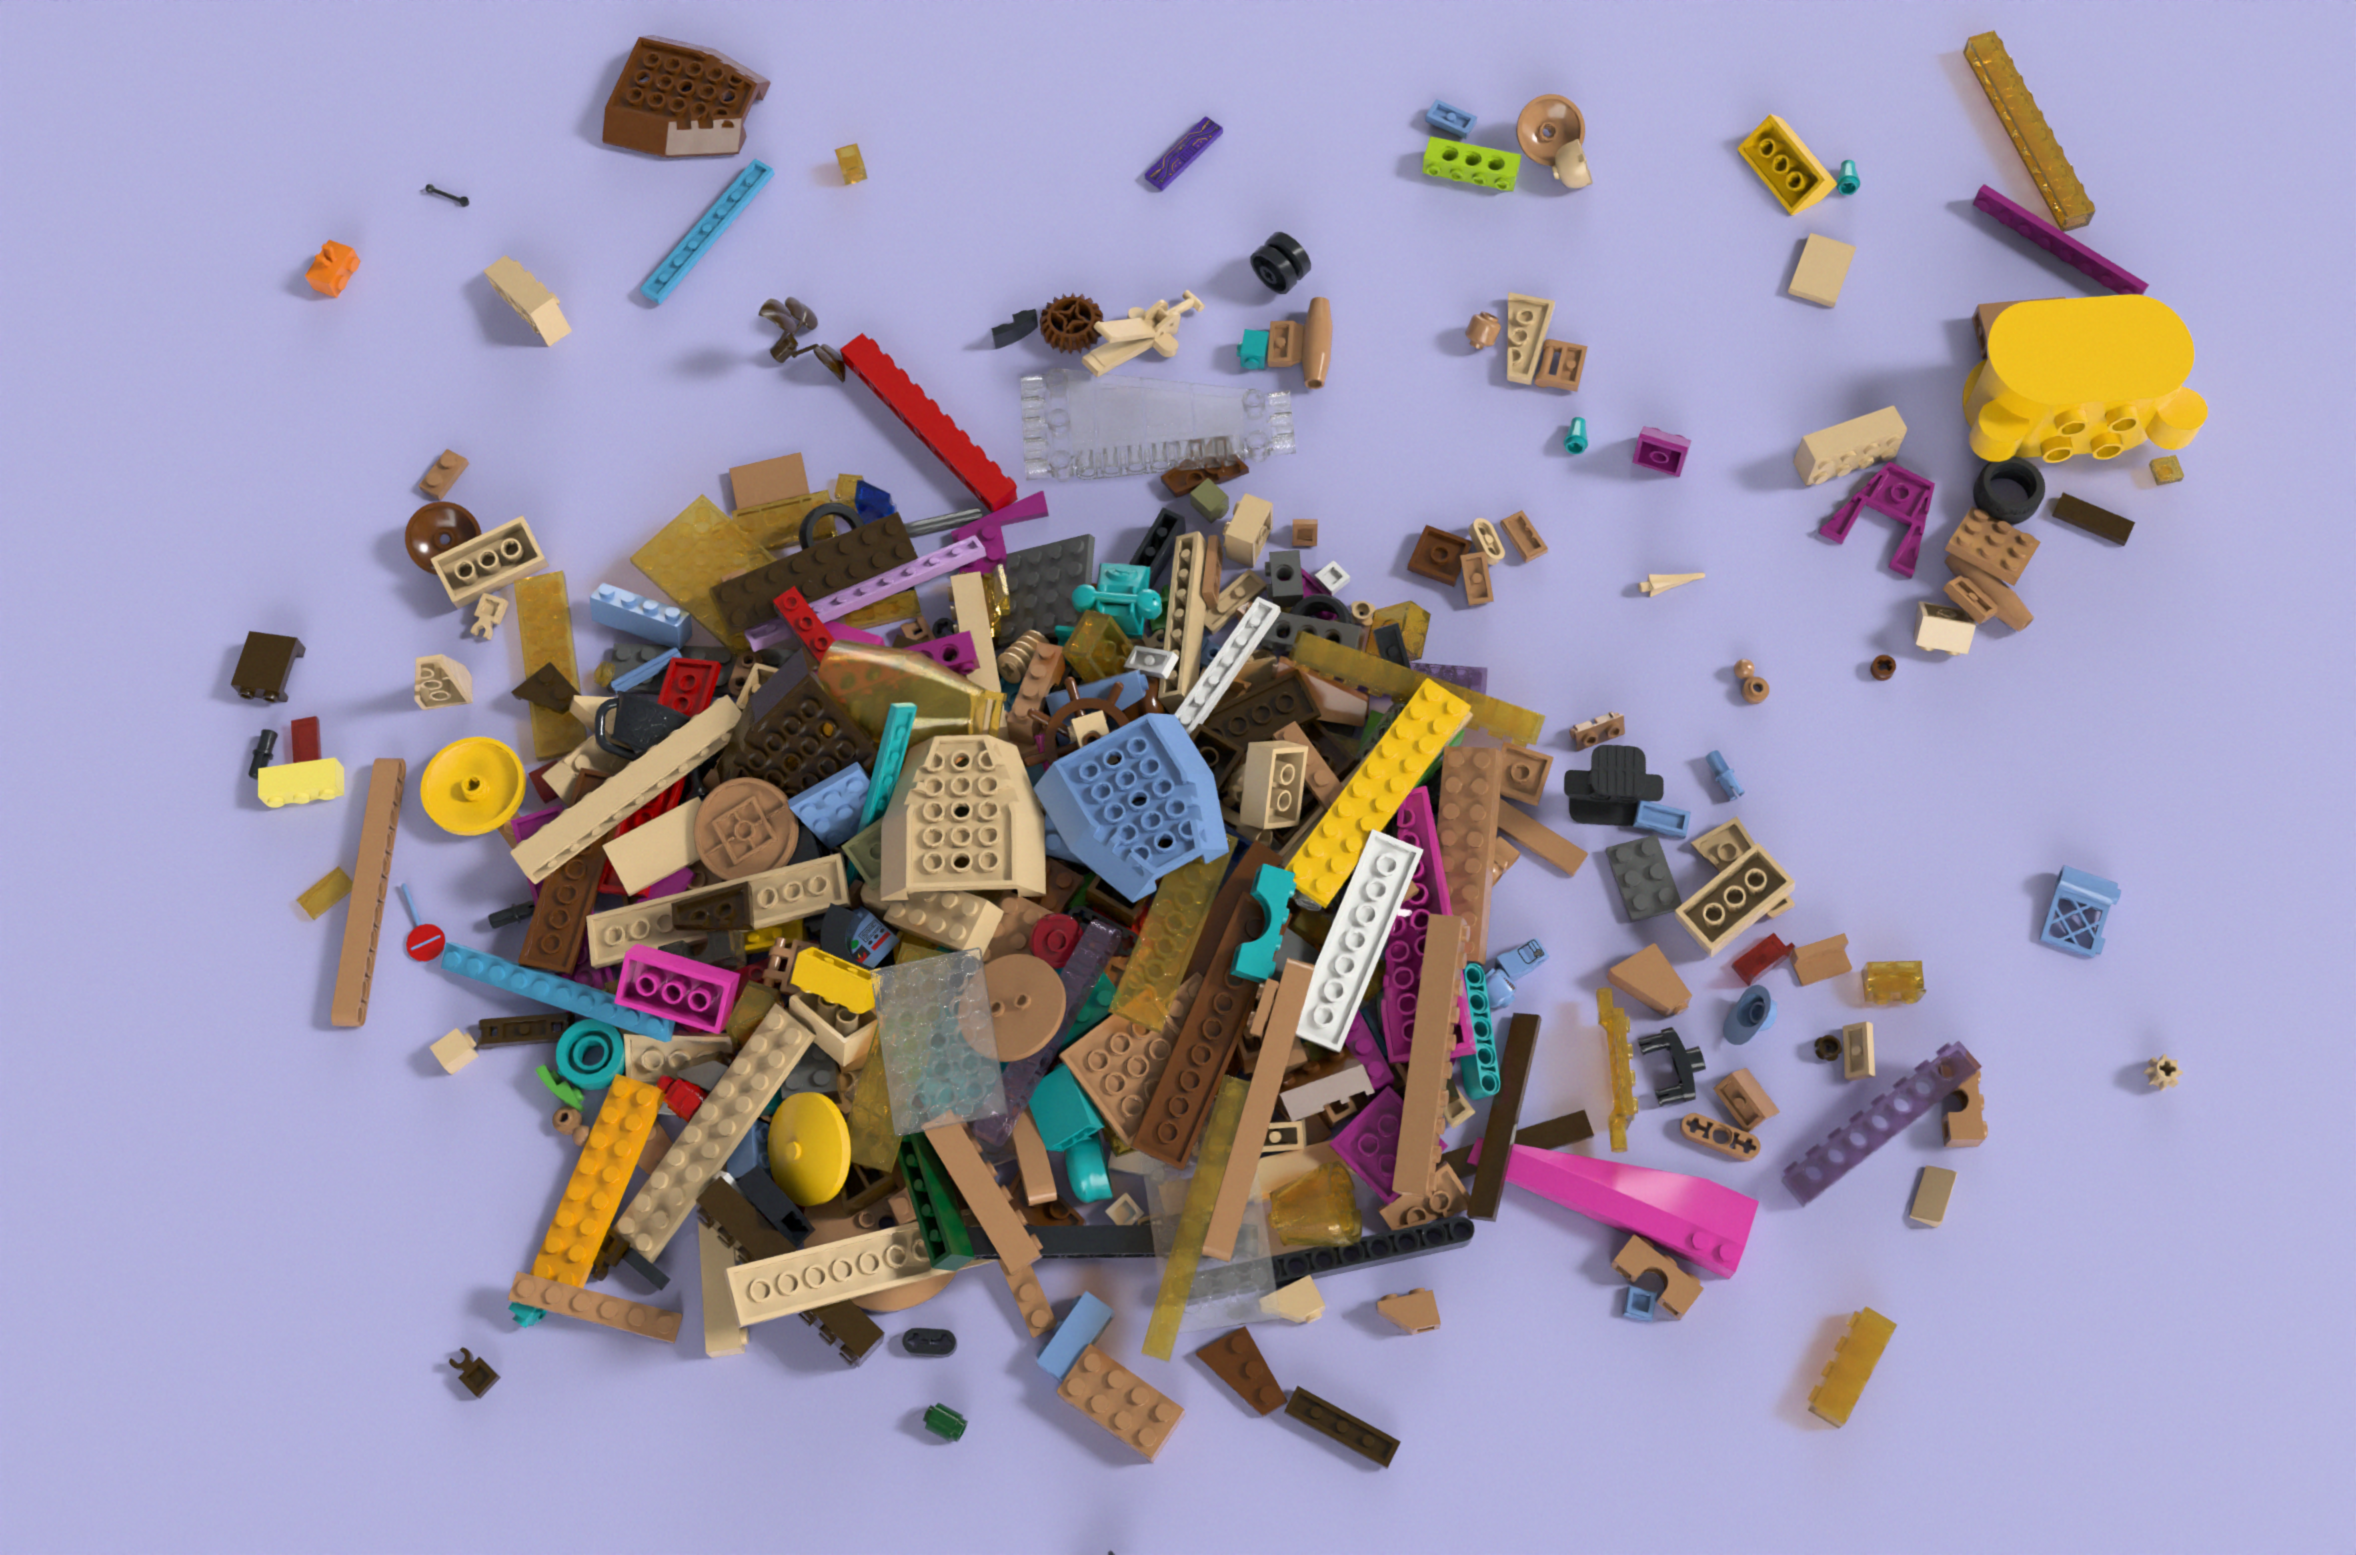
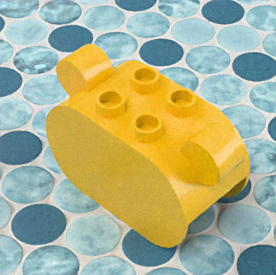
M2136 294L2027 301L2008 307L1994 321L1987 339L1988 358L1981 361L1971 371L1965 382L1962 395L1963 411L1971 427L1969 444L1980 458L1993 462L2008 460L2012 456L2022 458L2042 456L2045 462L2056 463L2070 458L2073 454L2092 453L2096 459H2109L2118 456L2125 450L2138 446L2148 438L2155 445L2163 449H2182L2192 442L2208 416V407L2205 400L2197 392L2182 387L2194 363V345L2188 328L2182 319L2164 303L2151 297Z

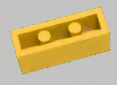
M810 947L798 953L791 983L799 986L806 993L818 994L829 1003H838L847 1007V1010L852 1013L862 1014L876 1006L883 977L817 948Z

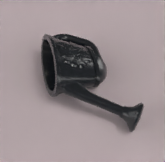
M617 691L618 698L606 700L596 710L595 739L602 750L630 761H636L646 754L649 748L658 745L668 738L671 732L686 725L691 717L640 696ZM616 708L611 739L632 747L633 750L607 741L605 737V717L611 709ZM698 765L689 772L692 784L691 790L685 798L687 802L698 796L703 801L711 792L705 788L703 781H701Z

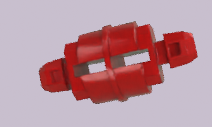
M662 1075L656 1083L657 1087L666 1094L663 1101L668 1104V1108L687 1123L691 1121L709 1096V1093L704 1089L681 1078L675 1080L671 1076Z

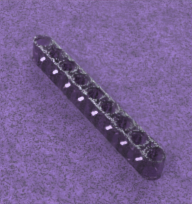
M1097 919L1088 925L1059 975L1066 993V1009L1059 1029L1053 1038L1038 1052L1027 1058L1009 1062L974 1123L973 1134L997 1147H1001L1007 1141L1116 951L1122 937L1121 930Z

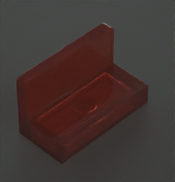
M1772 933L1736 960L1731 967L1750 987L1790 957L1796 946L1792 942L1785 946L1777 935Z

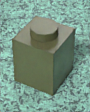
M1209 478L1190 493L1191 506L1211 524L1217 518L1221 519L1227 514L1229 510V496Z

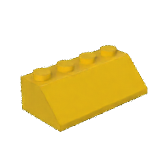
M1769 114L1737 148L1791 215H1795L1820 202L1837 185V182L1781 117Z

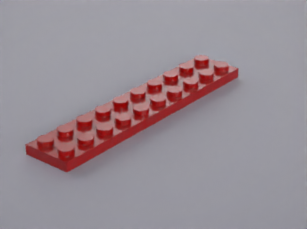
M672 657L657 703L691 718L701 714L709 708L722 666L718 661ZM687 774L620 822L614 839L676 808ZM607 858L597 888L600 893L629 896L612 863ZM651 885L631 895V897L648 898Z

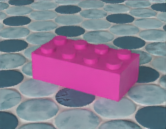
M635 944L625 953L614 1003L719 1034L729 1024L740 974L641 944Z

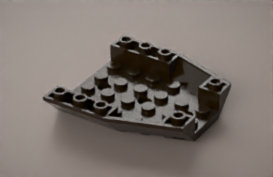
M801 647L749 698L719 760L717 772L720 784L742 777L757 778L775 785L791 799L855 762H858L872 778L879 746L817 677L815 672L821 666L804 647ZM824 723L832 725L834 729L832 736H828L823 731ZM789 756L797 759L799 764L797 769L790 767L788 763ZM903 760V763H902V767H901L900 773H901L902 768H903V765H904V763H905L904 760ZM797 816L798 826L801 827L805 825Z

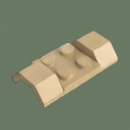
M613 718L605 725L607 741L633 750L632 747L611 739L615 718ZM594 733L541 776L568 807L581 767L617 775L632 761L602 750L596 743Z

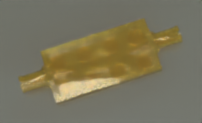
M823 490L731 511L733 521L729 525L708 529L712 544L734 539V541H737L741 558L800 545L799 529L803 519L811 510L822 504L835 502L847 505L857 512L856 500L852 496L833 501L830 499L829 491ZM836 515L824 516L815 523L813 541L838 536L835 523Z
M1599 988L1596 990L1598 1024L1607 1031L1614 1109L1607 1119L1610 1134L1611 1152L1621 1153L1628 1150L1626 1130L1631 1121H1634L1635 1114H1638V1099L1632 1095V1087H1635L1636 1084L1635 1071L1630 1070L1629 1060L1633 1059L1632 1043H1627V1033H1630L1629 1016L1625 1017L1624 1008H1614L1612 989Z

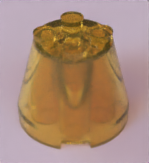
M1340 1161L1323 1163L1270 1192L1272 1211L1268 1213V1221L1272 1229H1277L1283 1246L1347 1247L1360 1241L1362 1235L1361 1209H1356V1201L1352 1193L1355 1186L1345 1166Z

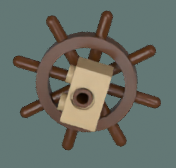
M1067 677L1065 679V686L1070 698L1069 703L1062 706L1052 717L1035 708H1030L1027 711L1028 717L1046 726L1044 752L1025 757L1023 759L1024 766L1032 767L1048 762L1049 766H1051L1059 758L1067 756L1115 731L1108 730L1106 721L1109 716L1117 723L1119 728L1130 723L1125 714L1115 706L1123 691V683L1115 682L1106 700L1080 698L1075 679ZM1084 709H1095L1099 711L1086 715ZM1074 712L1075 719L1070 720L1071 726L1061 723L1068 715ZM1058 732L1069 738L1073 743L1055 748L1056 733ZM1113 756L1108 759L1107 763L1118 764L1121 758Z

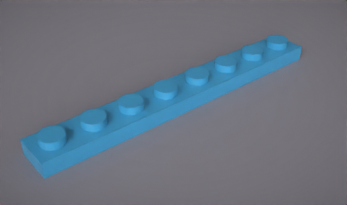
M754 159L640 288L642 295L661 305L775 175L773 168Z

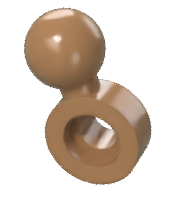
M1741 659L1734 665L1735 675L1745 681L1741 694L1748 703L1759 704L1768 696L1769 685L1763 678L1754 677L1755 667L1750 660ZM1753 686H1758L1760 688V692H1756L1753 689Z
M563 1106L559 1108L552 1118L554 1128L563 1135L573 1134V1142L579 1147H585L592 1128L582 1125V1115L574 1107ZM568 1115V1119L562 1122L563 1118Z

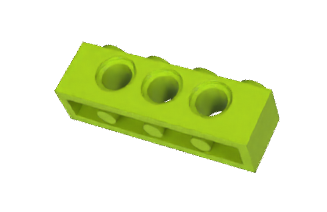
M1430 136L1423 159L1422 173L1449 178L1454 181L1474 183L1478 186L1483 185L1499 190L1514 191L1520 169L1521 155Z

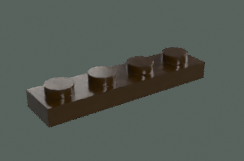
M1299 1386L1296 1387L1284 1411L1286 1415L1385 1469H1388L1401 1441Z

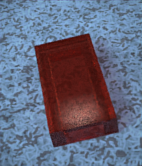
M312 716L291 720L293 763L321 760L320 723L318 717Z

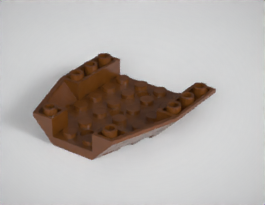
M655 35L641 36L638 38L606 104L602 141L605 144L665 158L739 154L747 137L743 124L755 99L763 101L771 83L768 79L716 49ZM645 77H649L648 81L639 82V80H642ZM687 87H692V89L687 92L681 91L682 89H685ZM730 96L735 97L732 101H724V99Z

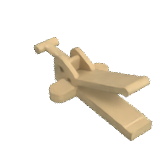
M1186 290L1182 295L1185 301L1168 309V303L1165 300H1159L1147 311L1139 307L1131 308L1128 311L1127 319L1106 322L1098 321L1095 323L1094 329L1108 342L1083 356L1082 363L1096 377H1099L1151 347L1164 357H1173L1176 355L1179 346L1173 335L1178 332L1181 319L1180 314L1192 307L1201 312L1205 305L1189 290Z

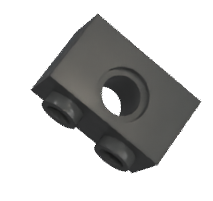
M1300 551L1269 552V562H1265V576L1271 578V584H1266L1267 599H1272L1273 604L1280 606V608L1293 607L1303 598ZM1286 577L1289 580L1280 581L1279 578Z

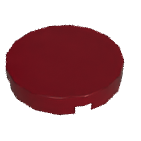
M1061 913L1046 914L1038 919L1031 928L1028 938L1029 949L1033 956L1044 960L1052 968H1064L1072 964L1082 953L1084 945L1083 931L1080 925L1068 915Z

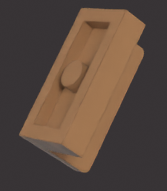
M1845 933L1793 950L1789 959L1801 986L1804 987L1852 970L1851 963L1845 952V948L1849 943Z
M1747 1068L1731 1073L1713 1088L1747 1133L1752 1132L1765 1120L1776 1116L1780 1112Z

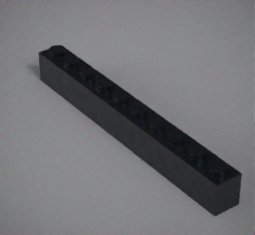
M1164 507L1128 564L1150 567L1149 589L1151 590L1175 551L1176 536L1186 533L1185 517ZM1090 627L1084 637L1087 645L1081 666L1068 665L1059 685L1055 686L1051 693L1065 690V679L1067 677H1073L1077 686L1097 681L1122 638L1092 636ZM1046 701L1043 713L1051 717Z

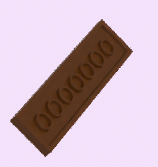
M581 767L568 808L573 807L586 794L595 791L603 785L605 780L616 774ZM618 825L545 877L518 959L520 966L572 976L587 929L586 916L592 914L599 892L597 888L608 858L602 845L614 839Z

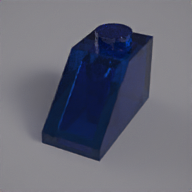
M857 480L854 502L857 512L865 525L897 512V504L893 503L890 493L863 480Z

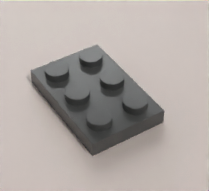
M1657 834L1606 847L1605 853L1630 923L1675 912L1682 905Z

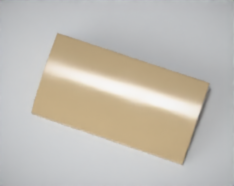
M699 796L602 845L629 896L700 860L695 847L693 833L695 817L702 803Z

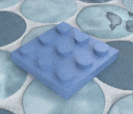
M855 762L787 800L789 808L830 850L857 835L871 777L858 762Z

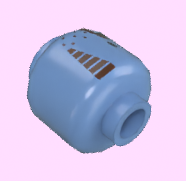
M1491 968L1485 973L1489 1007L1496 1008L1501 1006L1503 1009L1516 999L1513 994L1517 989V985L1503 969L1495 970Z

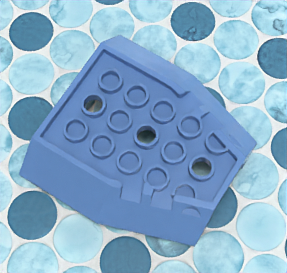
M1148 713L1053 762L1033 788L1069 851L1132 903L1156 891V879L1201 856L1204 863L1207 864L1229 852L1214 775L1176 715ZM1118 756L1121 758V761L1116 765H1110L1107 763L1108 759ZM1137 797L1147 799L1146 803L1142 806L1132 804L1133 800ZM1162 839L1173 841L1172 845L1168 848H1160L1158 846Z

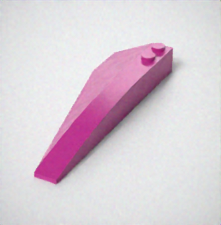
M1426 786L1412 789L1398 808L1397 839L1423 849V853L1412 877V881L1419 889L1418 894L1401 904L1390 930L1388 948H1386V971L1383 978L1384 994L1381 1001V1014L1390 1064L1410 1061L1429 914L1453 916ZM1461 969L1460 977L1463 980L1462 996H1458L1457 1000L1460 1017L1457 1024L1454 1023L1453 1034L1456 1035V1047L1454 1051H1451L1450 1058L1477 1053L1463 969Z
M1477 1137L1467 1160L1468 1163L1474 1166H1478L1484 1138ZM1513 1144L1505 1179L1512 1184L1630 1236L1634 1234L1637 1237L1643 1236L1655 1247L1728 1279L1737 1270L1759 1204L1757 1200L1706 1178Z

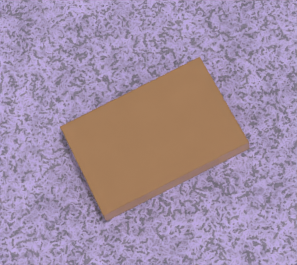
M801 452L729 468L739 514L811 497Z

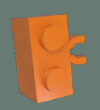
M328 240L326 244L322 245L321 252L314 257L315 261L305 274V277L314 290L337 298L341 291L345 289L352 274L358 269L361 261L353 248Z

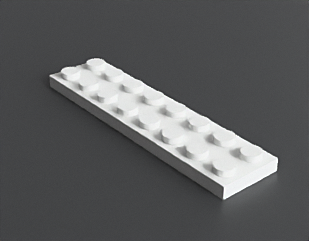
M1372 829L1316 962L1296 1036L1340 1053L1417 868L1423 849Z

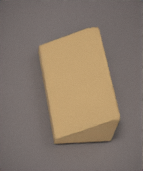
M1926 1165L1909 1217L1937 1228L1943 1221L1957 1172Z

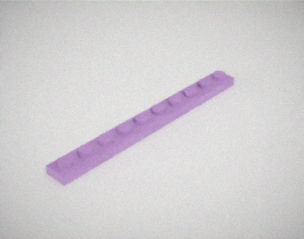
M974 535L811 602L808 605L822 623L835 620L842 615L859 610L866 605L883 600L900 591H905L912 586L929 581L943 573L975 562L977 559L986 556L985 548ZM779 616L743 630L753 652L765 649L772 644L794 636Z

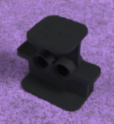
M1600 745L1592 752L1590 771L1568 770L1565 773L1564 793L1569 796L1570 816L1578 823L1633 826L1637 802L1660 801L1664 794V780L1660 775L1646 774V757L1640 748L1635 746Z

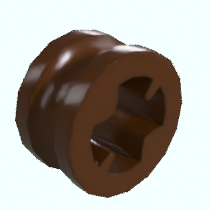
M1889 655L1877 656L1870 667L1871 675L1880 681L1890 679L1896 670V662ZM1884 664L1888 666L1887 670H1879V666Z

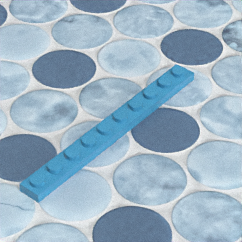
M448 942L445 945L442 969L662 1042H669L672 1039L675 1021L614 1003L616 998L614 994L534 968L520 966L519 963L458 943Z

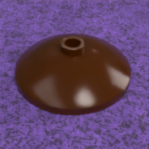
M438 501L421 507L413 514L406 527L405 545L409 556L417 566L428 573L438 575L431 558L482 535L477 520L467 509L452 502ZM442 535L449 536L450 541L447 544L441 543L440 538Z

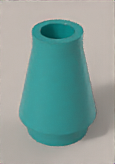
M1845 160L1841 163L1836 187L1843 195H1852L1860 187V179L1855 168V162L1852 160Z
M1575 417L1571 420V425L1563 441L1566 451L1571 454H1581L1588 446L1586 421L1581 417Z

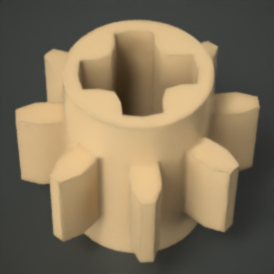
M2163 1054L2159 1060L2152 1057L2148 1061L2151 1067L2143 1071L2150 1080L2148 1084L2159 1086L2160 1091H2163L2167 1085L2174 1088L2179 1083L2176 1078L2183 1074V1071L2178 1070V1060L2168 1059L2166 1054Z

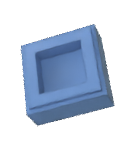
M1628 1286L1623 1315L1651 1322L1653 1320L1657 1292Z

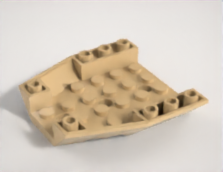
M990 735L934 736L910 748L882 821L881 901L908 900V892L1017 889L1018 897L1046 896L1045 819L1017 746ZM960 757H965L969 760L968 765L965 767H957L954 762ZM958 807L969 809V813L965 817H957L954 811ZM965 857L970 862L965 868H958L954 865L955 860Z

